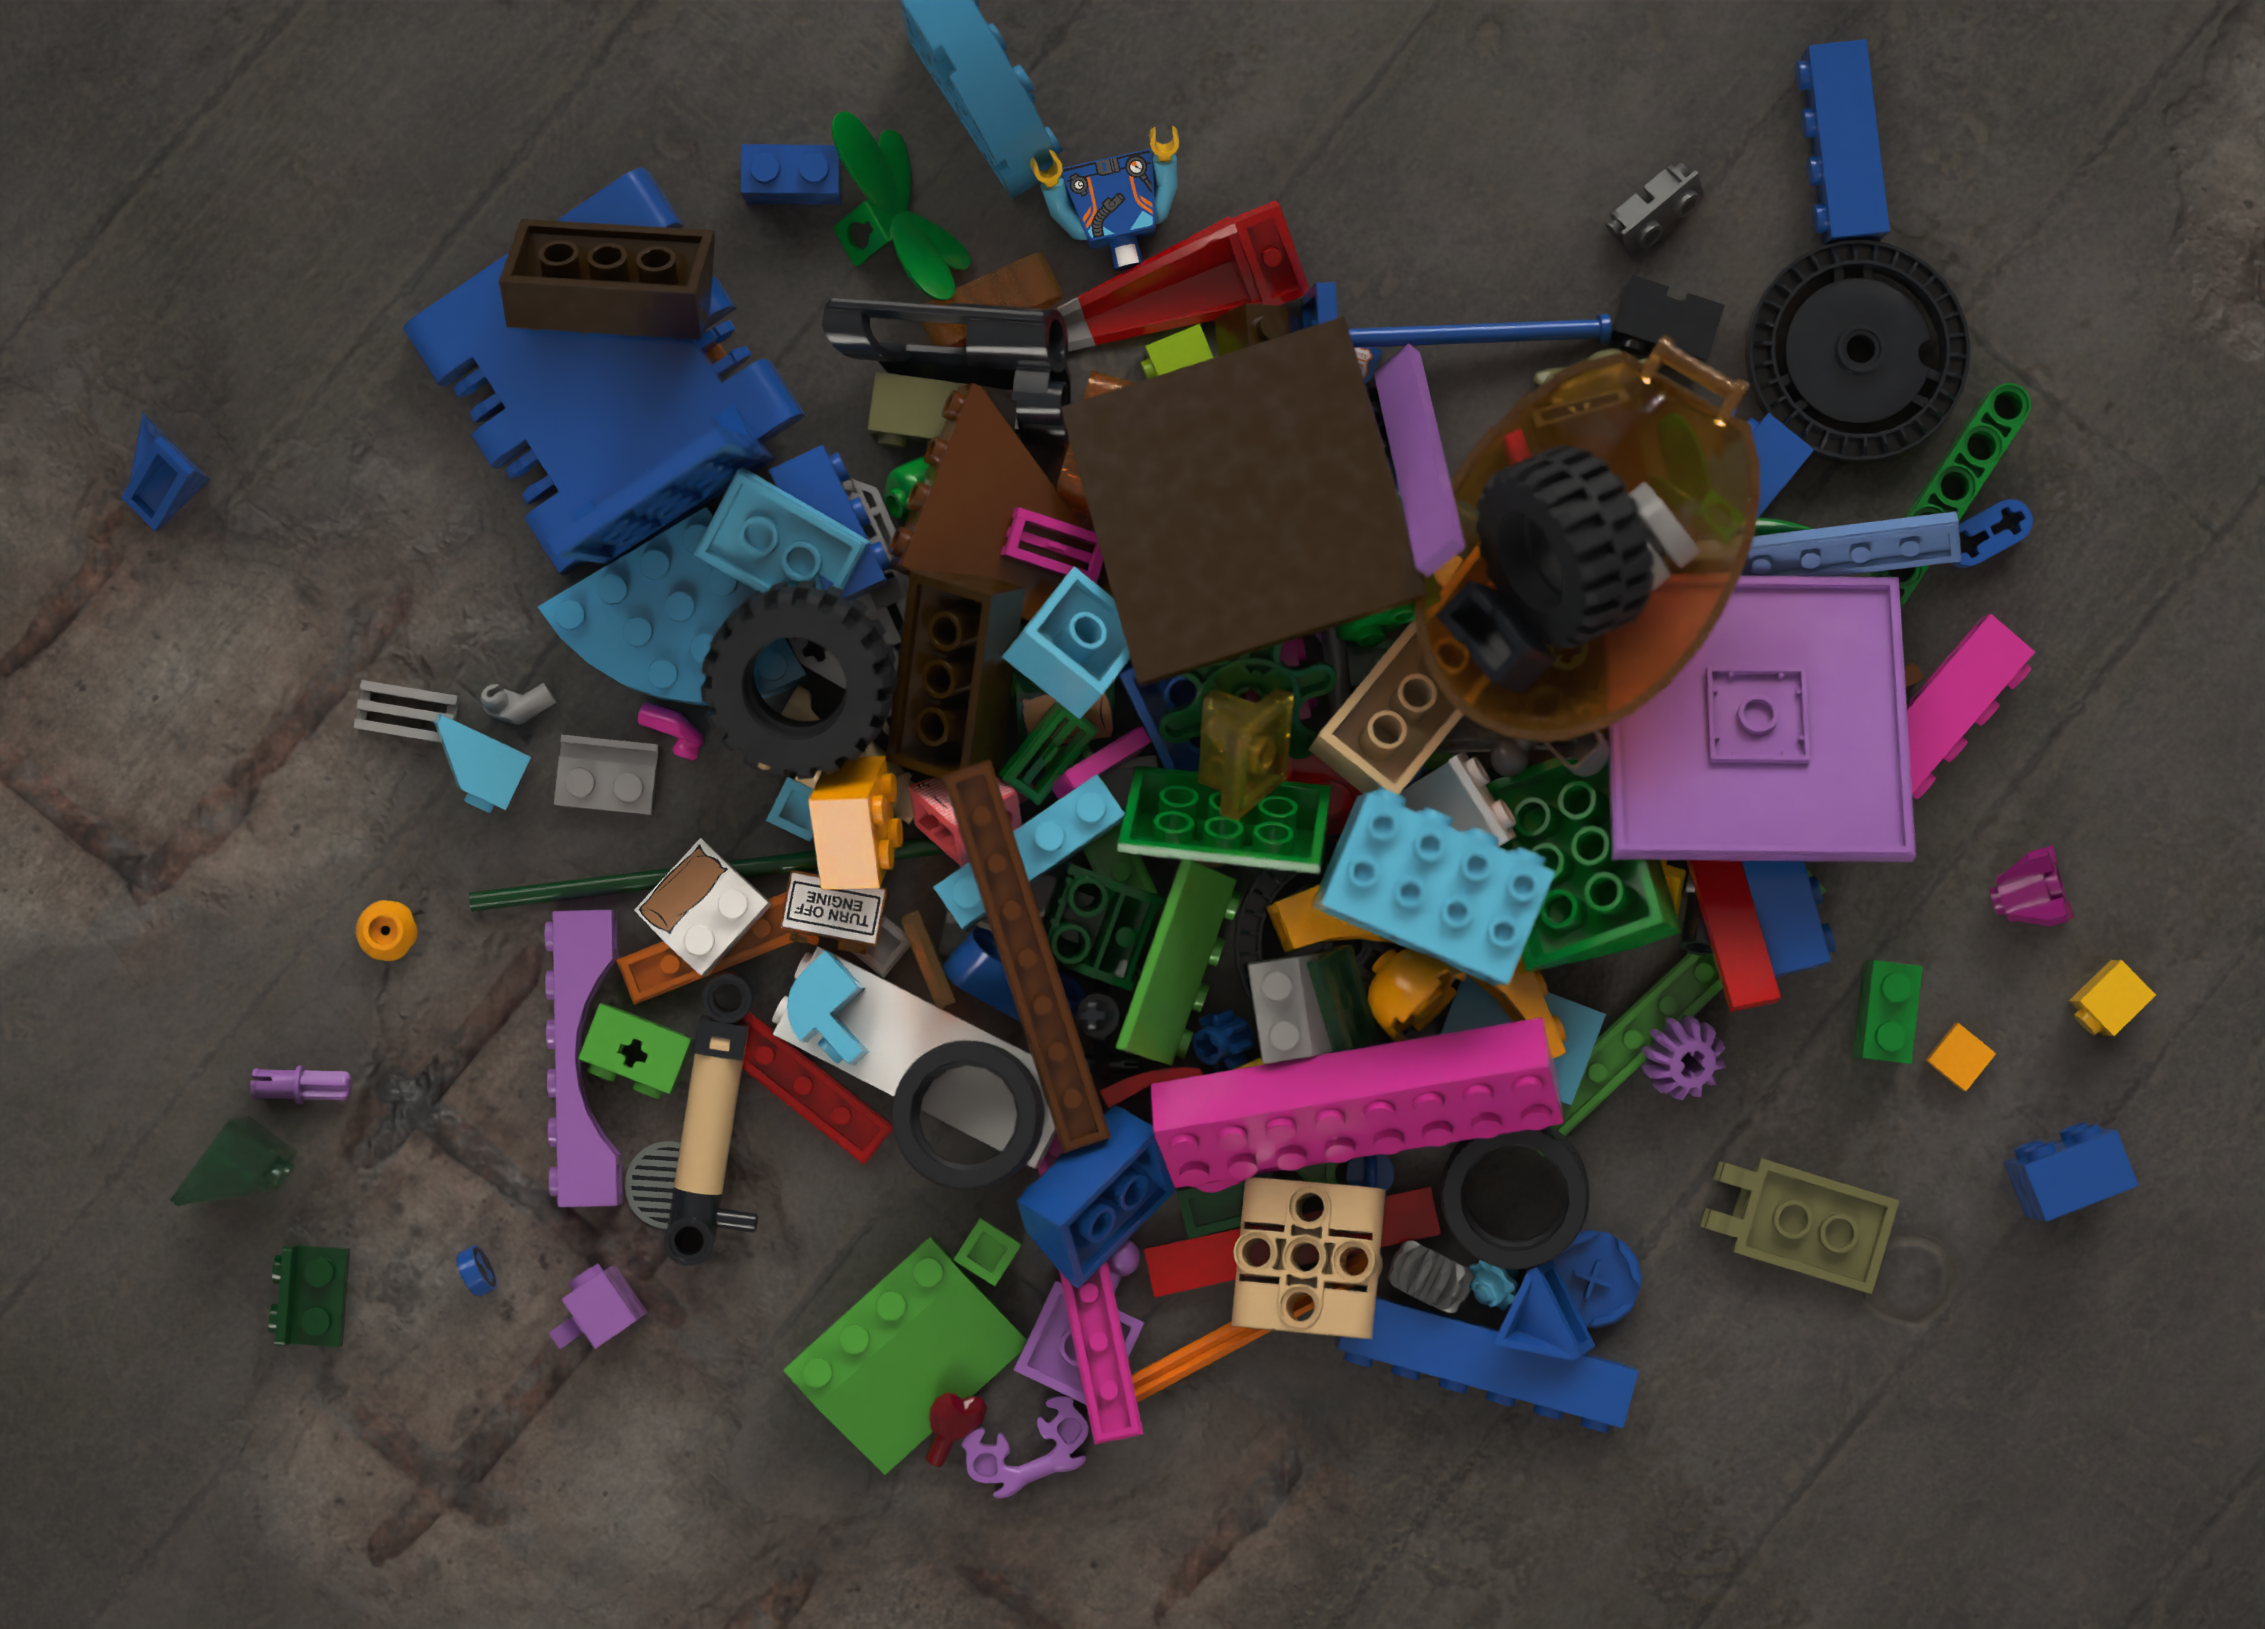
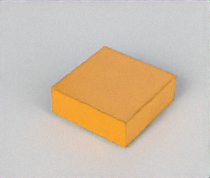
M1954 1023L1925 1061L1959 1089L1967 1091L1996 1053L1960 1023Z

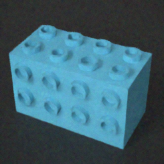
M1379 788L1378 791L1373 790L1372 793L1367 792L1358 796L1311 907L1408 949L1441 960L1464 973L1492 985L1509 984L1555 874L1554 871L1543 867L1546 859L1522 848H1517V851L1510 849L1509 852L1498 848L1499 838L1476 828H1471L1470 831L1464 830V832L1450 827L1453 819L1438 811L1425 808L1424 811L1419 810L1417 813L1405 808L1404 805L1407 799L1389 790Z

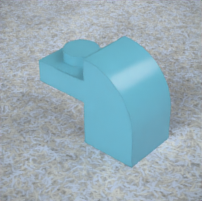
M824 951L795 980L788 997V1019L793 1032L800 1041L809 1042L819 1032L823 1036L818 1042L819 1046L835 1063L839 1064L844 1059L848 1064L856 1065L869 1051L837 1015L865 988L832 952Z

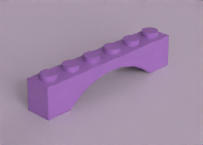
M553 911V922L545 923L546 951H553L554 970L546 971L545 979L547 1000H554V1019L547 1020L546 1026L548 1049H555V1068L548 1069L547 1073L548 1097L556 1098V1117L549 1118L548 1122L549 1146L557 1147V1167H550L549 1170L550 1196H558V1207L617 1206L623 1203L622 1154L606 1136L592 1110L584 1085L582 1060L578 1059L582 1050L583 1030L591 1002L603 979L618 959V911Z

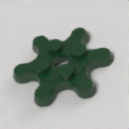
M1283 643L1182 674V676L1195 684L1196 693L1194 697L1184 704L1167 709L1159 721V732L1163 739L1171 743H1181L1197 736L1211 739L1217 748L1212 761V771L1214 774L1243 777L1248 770V762L1251 755L1257 749L1264 746L1278 747L1293 759L1308 758L1313 754L1309 751V748L1317 738V734L1312 728L1300 721L1299 710L1308 699L1331 692L1336 685L1337 674L1331 665L1322 660H1312L1298 666L1286 665L1279 657ZM1250 688L1259 694L1258 700L1251 706L1240 707L1233 703V699L1235 700L1244 692H1249Z

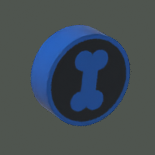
M473 1245L457 1254L456 1263L458 1271L472 1294L481 1297L497 1288V1279L493 1267L480 1247Z

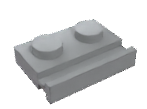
M561 735V751L558 760L554 805L653 815L660 745Z

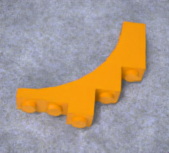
M1320 885L1266 907L1285 953L1321 942L1360 939L1394 943L1311 907ZM1521 955L1509 984L1492 985L1465 973L1496 1000L1512 1022L1543 1017L1553 1058L1567 1053L1563 1042L1567 1040L1565 1029L1558 1016L1555 1014L1551 1015L1544 999L1548 995L1545 980L1539 970L1534 972H1527L1525 970Z

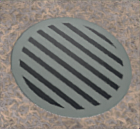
M663 1141L644 1148L634 1157L625 1176V1194L631 1209L642 1221L657 1228L667 1229L680 1142Z

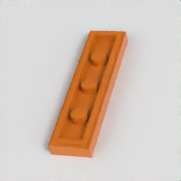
M789 891L768 899L773 905L708 976L815 934L782 926ZM664 941L616 960L634 1005L708 977L701 976Z

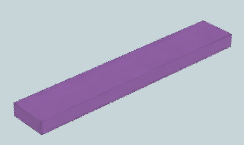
M1407 344L1374 372L1416 569L1426 576H1430L1465 548V543L1421 353L1412 345Z

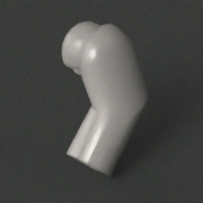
M544 682L524 695L503 689L501 685L492 684L482 691L480 697L484 711L489 716L515 725L527 722L557 703L552 692Z

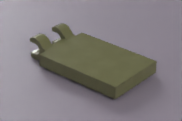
M1759 1157L1756 1159L1753 1171L1718 1161L1713 1179L1740 1187V1191L1732 1216L1704 1207L1699 1224L1700 1227L1732 1236L1733 1240L1729 1250L1731 1252L1862 1292L1873 1293L1900 1200Z

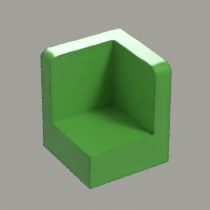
M980 1217L955 1256L954 1261L996 1286L1023 1241L1017 1237H1011Z

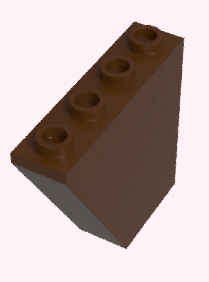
M970 383L959 387L958 391H951L946 399L942 410V417L946 419L940 437L935 435L932 438L924 456V462L929 464L924 482L917 481L912 487L906 503V508L910 509L911 512L905 527L900 526L896 530L889 545L888 553L893 555L891 560L892 567L890 569L907 576L913 570L983 575L1025 587L1020 624L1026 626L1065 577L1000 556L1003 546H1006L1008 537H1006L1008 527H1011L1013 518H1011L1013 509L1020 507L1083 529L1084 527L983 388L977 384ZM1028 523L1024 524L1023 531L1092 553L1094 547L1092 544ZM1019 541V549L1083 570L1087 566V563Z

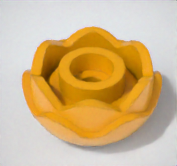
M380 900L372 903L361 913L356 924V937L360 947L367 955L377 960L395 961L402 958L415 943L418 936V928L410 909L404 904L394 901ZM384 926H388L390 928V933L388 935H384L382 933V928Z

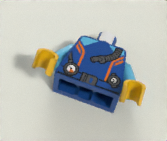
M1172 126L1173 138L1166 144L1156 141L1155 127H1153L1149 133L1151 148L1064 168H1062V163L1056 153L1049 150L1053 163L1049 169L1044 171L1039 170L1034 157L1030 161L1031 170L1036 178L1042 182L1040 185L1051 217L1073 239L1086 240L1089 249L1110 246L1116 271L1127 270L1143 262L1138 239L1156 235V224L1162 223L1168 218L1178 190L1177 157L1175 153L1179 148V135L1177 128Z

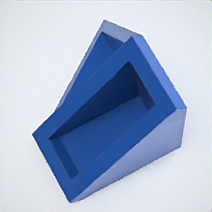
M142 412L130 482L121 498L154 531H157L210 478Z
M1553 1259L1527 1271L1493 1343L1494 1346L1567 1360L1577 1359L1595 1347Z

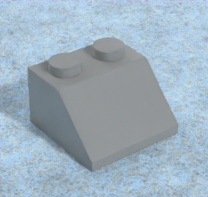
M1345 948L1247 962L1263 1064L1311 1057L1359 1046Z

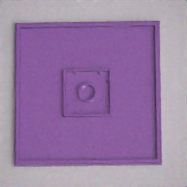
M1671 575L1669 579L1654 591H1650L1649 594L1651 596L1637 619L1604 635L1607 733L1610 746L1608 762L1612 859L1913 862L1916 853L1899 577Z

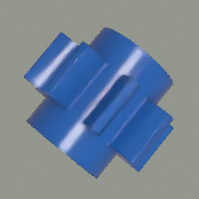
M1227 1009L1220 1013L1215 1011L1199 1018V1023L1203 1029L1193 1034V1047L1197 1057L1203 1063L1213 1065L1214 1072H1219L1226 1068L1232 1070L1248 1062L1243 1052L1254 1047L1251 1027L1246 1020L1239 1016H1234L1232 1009Z

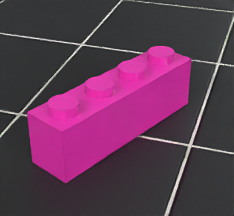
M1992 614L1979 619L1906 704L1912 796L1915 799H1919L1934 783L1936 777L1931 772L1942 759L1950 763L1968 743V740L1963 735L1974 722L1982 726L1999 708L2000 704L1994 699L2006 686L2013 690L2032 669L2027 664V661L2033 656L2035 651Z

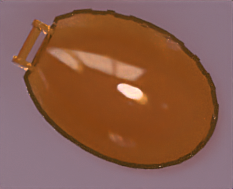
M1664 334L1645 364L1639 362L1636 357L1627 352L1593 360L1586 358L1553 374L1554 377L1532 393L1523 395L1494 427L1491 426L1463 461L1450 482L1465 548L1432 575L1426 576L1422 573L1429 598L1415 602L1414 613L1420 650L1432 679L1454 707L1481 727L1505 737L1535 742L1569 740L1607 728L1631 715L1672 683L1706 642L1722 616L1742 574L1753 541L1760 498V460L1757 455L1750 424L1733 416L1746 396L1751 384L1741 378L1735 382L1675 347V340ZM1663 363L1723 397L1725 401L1721 407L1718 408L1658 373ZM1567 445L1591 452L1592 457L1601 458L1610 466L1609 471L1614 475H1619L1626 484L1625 491L1627 494L1642 482H1645L1692 538L1701 553L1682 568L1678 567L1667 555H1664L1662 558L1671 572V577L1654 591H1650L1649 594L1651 596L1643 612L1631 623L1575 648H1558L1546 645L1557 659L1522 695L1494 685L1471 658V652L1465 645L1460 644L1436 615L1469 580L1497 590L1494 582L1490 583L1485 570L1488 567L1485 558H1482L1480 555L1478 544L1481 542L1480 534L1476 532V519L1480 514L1477 510L1478 500L1491 476L1501 469L1556 446Z

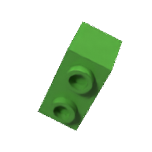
M600 1003L578 1059L590 1063L587 1072L614 1082L617 1074L635 1081L633 1090L660 1099L662 1092L668 1094L676 1092L696 1038L609 1004ZM640 1040L642 1042L641 1050L647 1053L648 1056L646 1061H636L632 1066L629 1064L631 1056L623 1051L626 1045H635Z

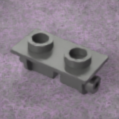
M1681 162L1675 167L1668 165L1644 186V191L1653 199L1649 204L1635 193L1610 214L1611 220L1606 223V227L1615 238L1623 237L1627 254L1630 257L1634 256L1642 248L1646 249L1654 245L1668 226L1679 217L1688 216L1697 208L1700 200L1704 197V192L1696 170L1691 173Z

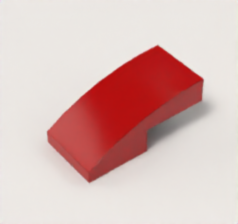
M1180 1067L1154 1070L1131 1076L1099 1092L1108 1108L1153 1083L1203 1074L1200 1068Z

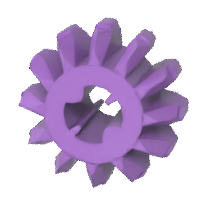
M1683 1015L1679 1022L1674 1018L1665 1017V1030L1662 1032L1657 1029H1649L1654 1042L1652 1045L1640 1047L1643 1055L1648 1058L1641 1067L1644 1074L1652 1078V1086L1655 1089L1683 1101L1687 1093H1690L1693 1097H1701L1702 1085L1704 1083L1717 1086L1716 1079L1712 1074L1714 1070L1727 1068L1724 1060L1718 1057L1726 1047L1723 1041L1715 1037L1716 1032H1714L1715 1029L1706 1022H1699L1693 1016Z

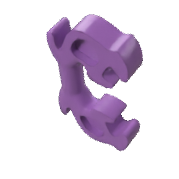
M1064 1394L1048 1398L1046 1401L1047 1407L1057 1409L1058 1413L1051 1421H1046L1043 1416H1039L1037 1426L1043 1438L1055 1440L1056 1446L1047 1455L1020 1466L1005 1464L1004 1458L1009 1455L1010 1447L1003 1433H998L996 1444H984L981 1442V1439L986 1429L983 1426L977 1427L964 1438L961 1444L967 1452V1472L977 1482L1004 1483L1002 1487L993 1492V1496L995 1498H1007L1017 1493L1026 1484L1055 1472L1075 1470L1084 1464L1086 1455L1071 1456L1070 1454L1086 1439L1089 1432L1088 1421L1081 1411L1074 1406L1073 1398Z

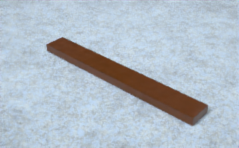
M988 759L942 774V779L1063 1153L1111 1138L991 761Z

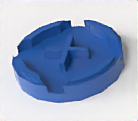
M1584 1230L1580 1231L1576 1239L1566 1250L1553 1258L1586 1327L1600 1328L1615 1324L1631 1311L1639 1294L1642 1275L1636 1256L1625 1242L1608 1232Z

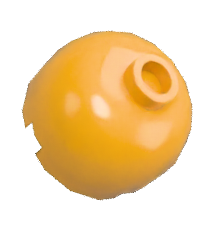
M1405 948L1398 954L1393 949H1390L1372 967L1376 974L1369 986L1368 1002L1372 1015L1382 1030L1394 1042L1406 1041L1408 1038L1402 1032L1411 1025L1418 1032L1426 1027L1457 994V991L1451 986L1455 978L1464 983L1466 974L1441 960Z

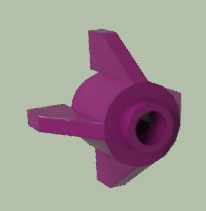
M2053 845L2027 853L2005 873L1996 876L1997 886L1990 887V895L1998 916L2006 914L2010 923L2019 921L2049 927L2075 918L2058 870L2059 867Z

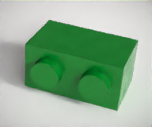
M1877 960L1863 961L1852 1057L1912 1064L1923 966Z

